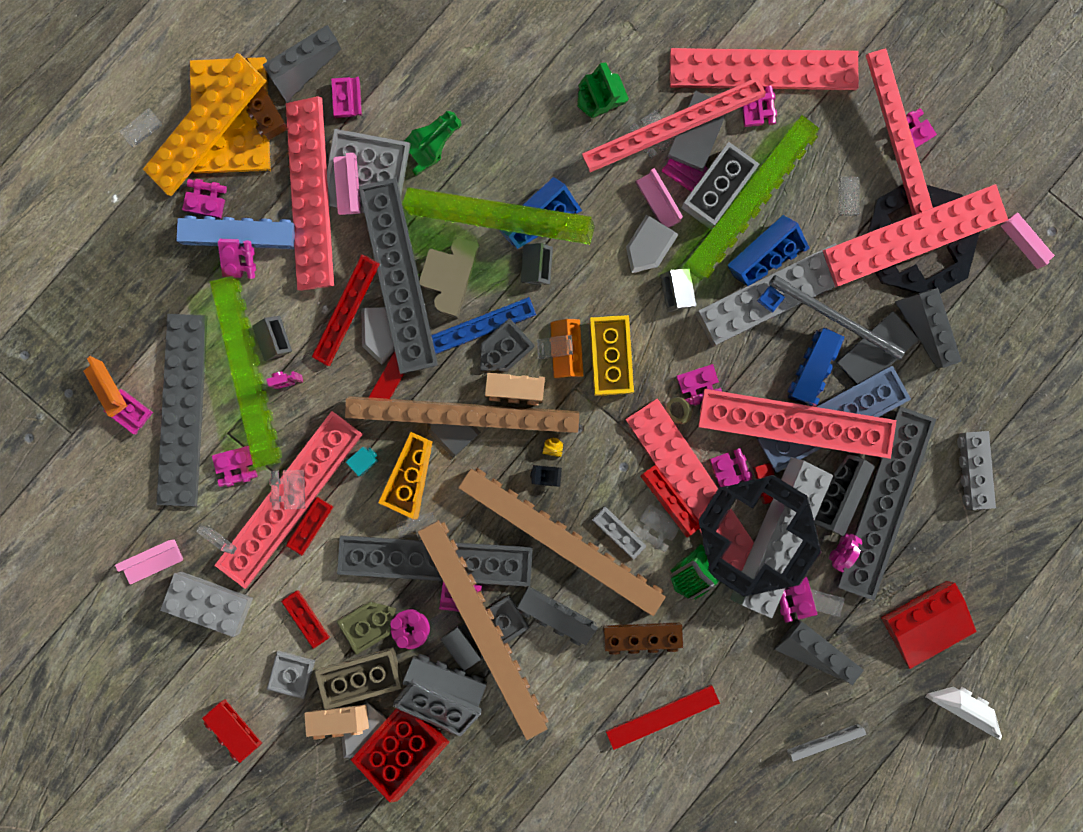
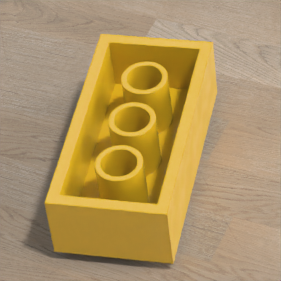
M629 315L591 317L589 326L594 396L633 394Z

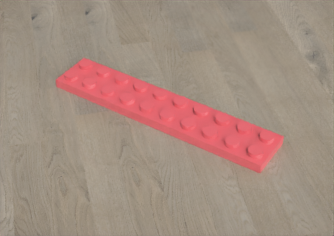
M671 48L670 88H734L758 78L764 89L767 86H772L773 89L857 90L859 88L858 51Z
M316 96L286 103L292 214L295 225L297 290L299 291L334 286L322 98Z
M995 184L822 251L834 285L837 287L1008 221V217Z
M704 389L698 427L891 459L897 420Z
M657 398L627 418L626 422L654 464L657 465L699 520L718 488ZM730 509L716 532L732 541L722 559L742 571L754 542L733 510Z
M331 411L214 566L246 589L338 469L363 433Z

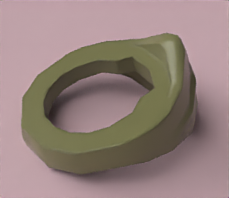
M672 398L667 403L666 412L673 422L683 425L690 421L692 409L684 398ZM674 402H680L683 405L684 416L678 419L671 413V405Z

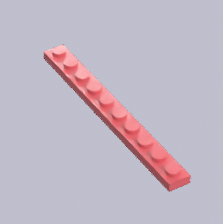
M885 48L868 53L866 59L910 209L914 216L933 207L887 49Z
M755 78L582 153V157L591 173L765 97L766 92L758 78Z

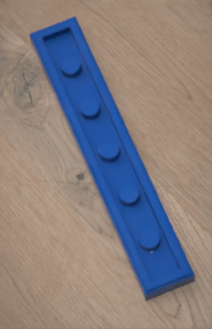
M530 297L433 334L432 339L436 355L493 333L509 318L516 324L536 316Z

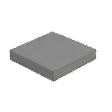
M277 651L267 690L305 699L315 660Z

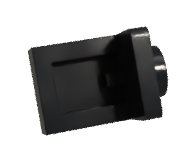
M533 465L530 473L531 484L560 487L562 468Z

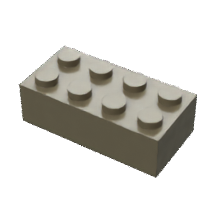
M394 647L321 667L315 671L325 710L401 689L404 685Z

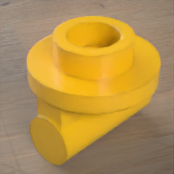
M557 438L547 439L544 443L542 454L561 457L563 443Z

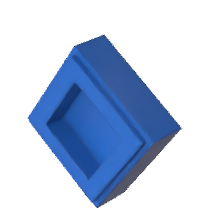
M769 286L757 301L773 313L785 297L775 288Z

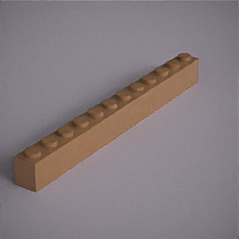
M353 396L346 398L345 418L578 433L579 411Z
M470 469L459 489L650 615H655L666 598L662 594L664 590L655 584L651 587L646 583L647 579L640 574L634 576L630 573L631 568L623 563L619 566L613 562L615 560L614 557L606 552L604 555L598 552L599 547L589 542L587 545L581 541L583 538L581 535L574 531L572 534L565 530L567 526L558 520L554 523L549 519L551 516L543 510L537 512L533 509L534 504L526 499L522 502L517 498V493L511 489H508V491L501 488L503 484L493 478L490 481L485 477L486 473L481 469Z
M437 520L418 530V534L526 740H529L547 730L546 723L549 721L544 711H539L537 707L539 702L535 694H530L528 690L530 684L527 678L521 677L519 671L522 669L518 661L512 660L510 654L513 652L508 642L504 644L501 639L504 635L499 625L495 627L492 621L495 618L490 608H485L483 602L486 600L482 592L476 591L474 585L477 583L473 575H468L465 568L468 566L463 556L459 558L456 552L458 546L454 539H449L447 533L450 531L445 522L441 523L440 520Z

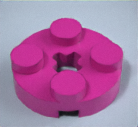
M846 533L844 537L841 536L839 545L829 555L833 568L844 572L843 569L845 567L849 569L853 566L861 552L858 549L859 544L862 545L861 538L854 534L848 535Z
M414 609L398 613L391 621V634L400 648L415 649L423 645L430 632V625L426 616ZM408 624L410 627H414L412 634L407 632L406 628Z

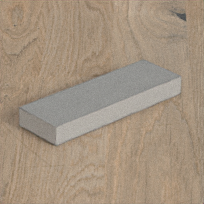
M605 506L592 519L633 560L646 548V545Z

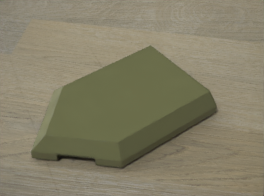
M368 602L337 621L355 655L390 635L391 621L394 619L396 608Z

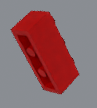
M226 699L221 701L202 718L205 727L215 733L217 741L222 746L225 745L229 750L231 758L239 763L262 744Z

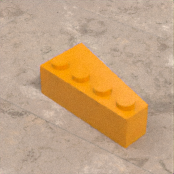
M410 432L378 502L379 504L409 518L418 519L433 441Z

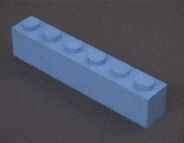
M184 216V218H178L177 242L182 245L218 246L219 239H239L241 247H244V241L249 240L253 248L295 249V225L291 223V220L281 219L280 222H272L271 219L253 221L251 218H242L241 221H238L231 217L215 220V217L205 216L203 219H196L195 216Z

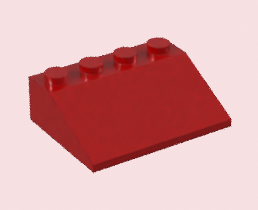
M945 581L881 617L909 669L977 632L964 597L956 583Z
M396 708L354 755L351 761L389 803L397 802L450 742L431 723Z

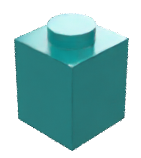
M362 447L346 463L358 476H363L378 462L375 458L378 455L371 447L368 449Z

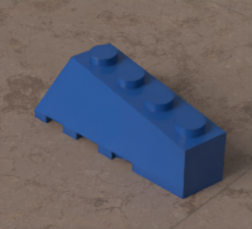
M553 177L502 223L498 229L508 242L519 249L537 238L541 232L551 230L553 225L560 221H566L569 219L568 216L573 213L577 214L582 209L566 185Z
M782 215L727 266L734 278L749 286L768 275L769 270L781 267L782 262L787 259L792 260L797 257V253L800 251L805 252L810 248L799 224Z
M825 327L815 331L811 339L814 342L811 348H807L803 356L805 361L803 365H799L795 375H797V378L788 388L789 399L802 405H818L820 399L817 396L824 390L826 385L823 380L831 373L833 367L830 362L837 358L845 338L844 336Z

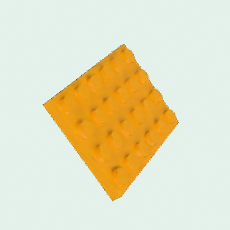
M265 57L247 58L250 64L267 80L263 86L268 93L267 71L263 66L267 59ZM231 59L190 60L191 109ZM247 105L193 170L195 174L271 171L270 140L265 135L261 136L255 126L258 123L255 119L251 120L246 111L248 109Z

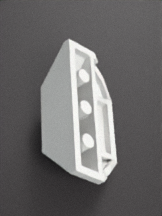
M950 687L928 693L925 696L960 718L1001 740L1002 735L995 710L988 706L989 702L980 697L976 700L971 697L972 692L963 687L960 690Z

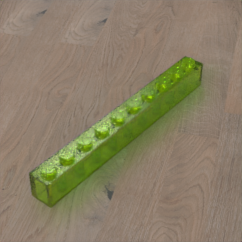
M803 115L799 117L691 256L684 268L690 269V272L701 281L704 277L709 278L715 270L713 268L716 262L720 264L727 255L724 251L728 247L732 248L738 241L735 238L738 233L741 232L743 234L749 227L748 220L751 217L753 219L756 218L761 211L759 206L762 202L766 204L773 196L770 192L773 188L778 189L784 181L782 179L785 173L789 175L794 169L795 165L793 162L796 159L800 160L807 152L804 149L807 144L812 145L818 138L816 133L820 129Z
M407 187L402 203L409 215L589 245L591 244L595 229L592 217L409 187Z
M233 276L210 281L253 467L262 468L281 463V449L276 445V440L278 439L275 428H272L271 424L273 415L267 407L269 398L262 386L264 384V377L262 373H259L258 369L260 360L254 352L253 347L256 344L254 337L250 336L249 329L251 328V323L245 315L247 306L240 294L242 292L241 282L237 281Z

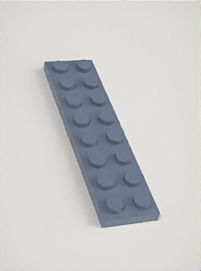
M890 366L816 407L880 417L911 400L894 367ZM757 438L776 473L787 467L791 457L801 460L821 449V447Z

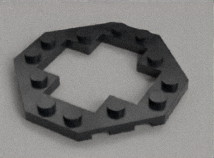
M904 185L897 187L875 201L874 212L867 233L893 224L888 215L909 203ZM926 185L933 208L963 197L959 193ZM980 231L947 246L946 248L955 264L925 280L917 264L901 273L894 264L876 271L875 274L881 284L892 285L914 293H922L938 288L941 294L968 278Z
M774 475L719 487L698 520L709 564V572L714 578L743 597L800 586L821 553L808 496ZM766 493L796 512L786 530L803 541L782 574L764 563L755 579L722 559L732 541L716 531L736 499L754 509L762 494Z

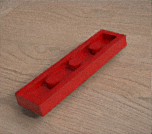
M656 464L640 476L687 538L700 529L697 517Z

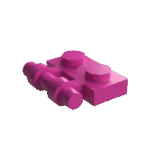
M772 86L765 87V97L742 107L744 127L762 126L764 118H768L769 125L776 124L777 110L774 107V100L776 98ZM762 101L767 103V110H763Z
M920 108L909 112L906 116L908 124L910 123L913 127L910 131L915 148H918L937 135L927 119L921 123L918 120L924 114Z
M188 179L187 186L193 187L194 192L185 193L182 210L221 219L225 200L218 198L219 193L225 194L227 187L217 182L207 183L201 179ZM202 189L211 191L210 196L201 195Z
M219 239L218 247L222 277L241 278L243 271L247 272L248 279L255 278L256 264L253 262L254 248L251 241H244V247H241L239 239ZM241 255L245 256L246 262L241 261Z
M713 364L676 376L681 394L689 392L690 398L685 400L689 405L694 406L699 405L703 398V393L697 395V389L705 387L706 389L714 390L712 384L719 382ZM718 388L715 391H722V389Z
M251 446L212 455L216 474L224 473L225 475L224 478L218 479L219 487L233 486L234 483L248 482L252 478L258 477L256 470L249 471L248 466L255 464ZM241 468V474L232 475V470Z
M740 448L733 451L736 458L730 459L729 454L725 453L709 459L719 487L738 484L741 480H744V482L752 480V473L748 470L745 462L747 459L742 454ZM738 464L742 474L736 475L733 465Z
M808 577L804 578L800 586L784 590L779 602L781 606L780 613L783 615L785 623L793 621L791 613L794 612L797 613L798 619L818 615ZM792 595L793 607H789L786 596Z

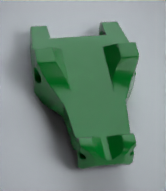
M446 111L430 125L412 130L404 140V142L410 143L409 153L419 164L412 170L416 176L441 160L445 142L455 130L462 126L461 120L454 112Z

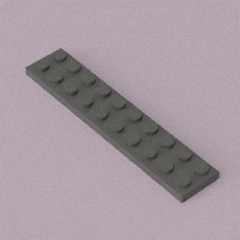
M397 178L359 186L374 258L376 262L380 263L377 272L400 374L438 366Z
M167 314L157 505L197 506L208 320L206 315Z
M901 406L897 407L893 419L897 421L891 459L880 457L854 535L862 540V545L859 544L858 549L861 550L860 555L851 568L845 567L843 569L844 572H841L836 586L874 601L936 422L935 418Z
M340 535L338 575L443 581L422 540ZM455 542L458 546L456 552L459 558L463 556L468 566L465 568L468 575H473L476 583L530 586L533 547Z

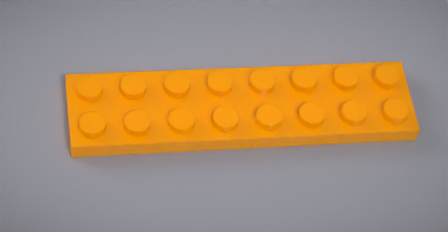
M236 53L143 170L167 195L172 196L267 80L241 54Z

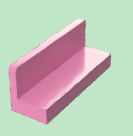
M346 153V156L334 157L338 214H360L361 202L357 156L354 153Z
M655 168L651 169L648 175L636 181L638 188L658 222L670 228L682 220L681 212Z
M1019 213L1014 214L1001 225L1003 230L1037 269L1049 264V260L1055 256Z
M174 539L124 560L115 566L118 572L124 571L129 584H133L183 561V557Z

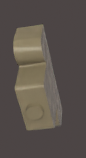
M458 238L451 245L453 255L430 249L426 261L421 263L419 273H422L419 280L420 286L423 289L439 293L434 300L435 307L439 313L458 319L480 248L479 243Z

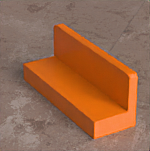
M563 319L552 321L550 325L554 378L583 377L580 320Z
M89 356L87 360L90 366L83 370L107 415L113 417L126 408L127 404L104 363Z

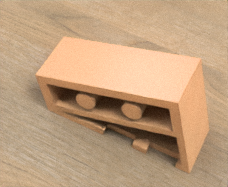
M487 373L485 397H489V401L494 402L508 399V403L519 404L520 401H527V405L538 406L539 403H543L545 377L533 378L526 375L513 376L510 374Z
M367 705L304 713L306 737L313 736V740L323 739L325 735H332V738L344 736V733L360 735L363 734V730L369 729Z

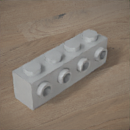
M989 431L959 433L957 444L961 452L959 465L962 468L963 474L961 476V485L964 487L963 504L969 510L996 508Z

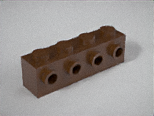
M262 86L247 104L248 109L246 111L251 120L255 119L258 125L255 127L261 136L265 135L270 140L288 130L266 89Z
M680 622L603 625L605 652L609 651V654H620V651L636 654L640 653V650H647L648 653H657L659 649H667V652H678V648H683V630Z

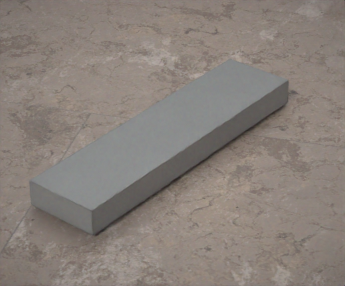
M855 724L787 749V753L794 762L866 735V732L861 725Z

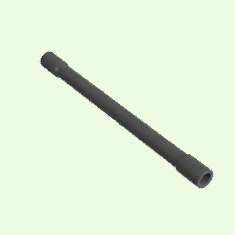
M774 275L769 283L770 286L797 299L883 349L884 352L900 360L904 356L905 350L881 338L792 286L779 276Z

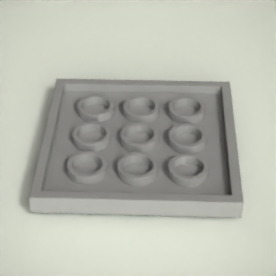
M334 129L327 169L329 207L337 208L334 157L346 156V153H354L357 156L359 186L397 178L401 195L410 143ZM360 195L361 213H364V208Z

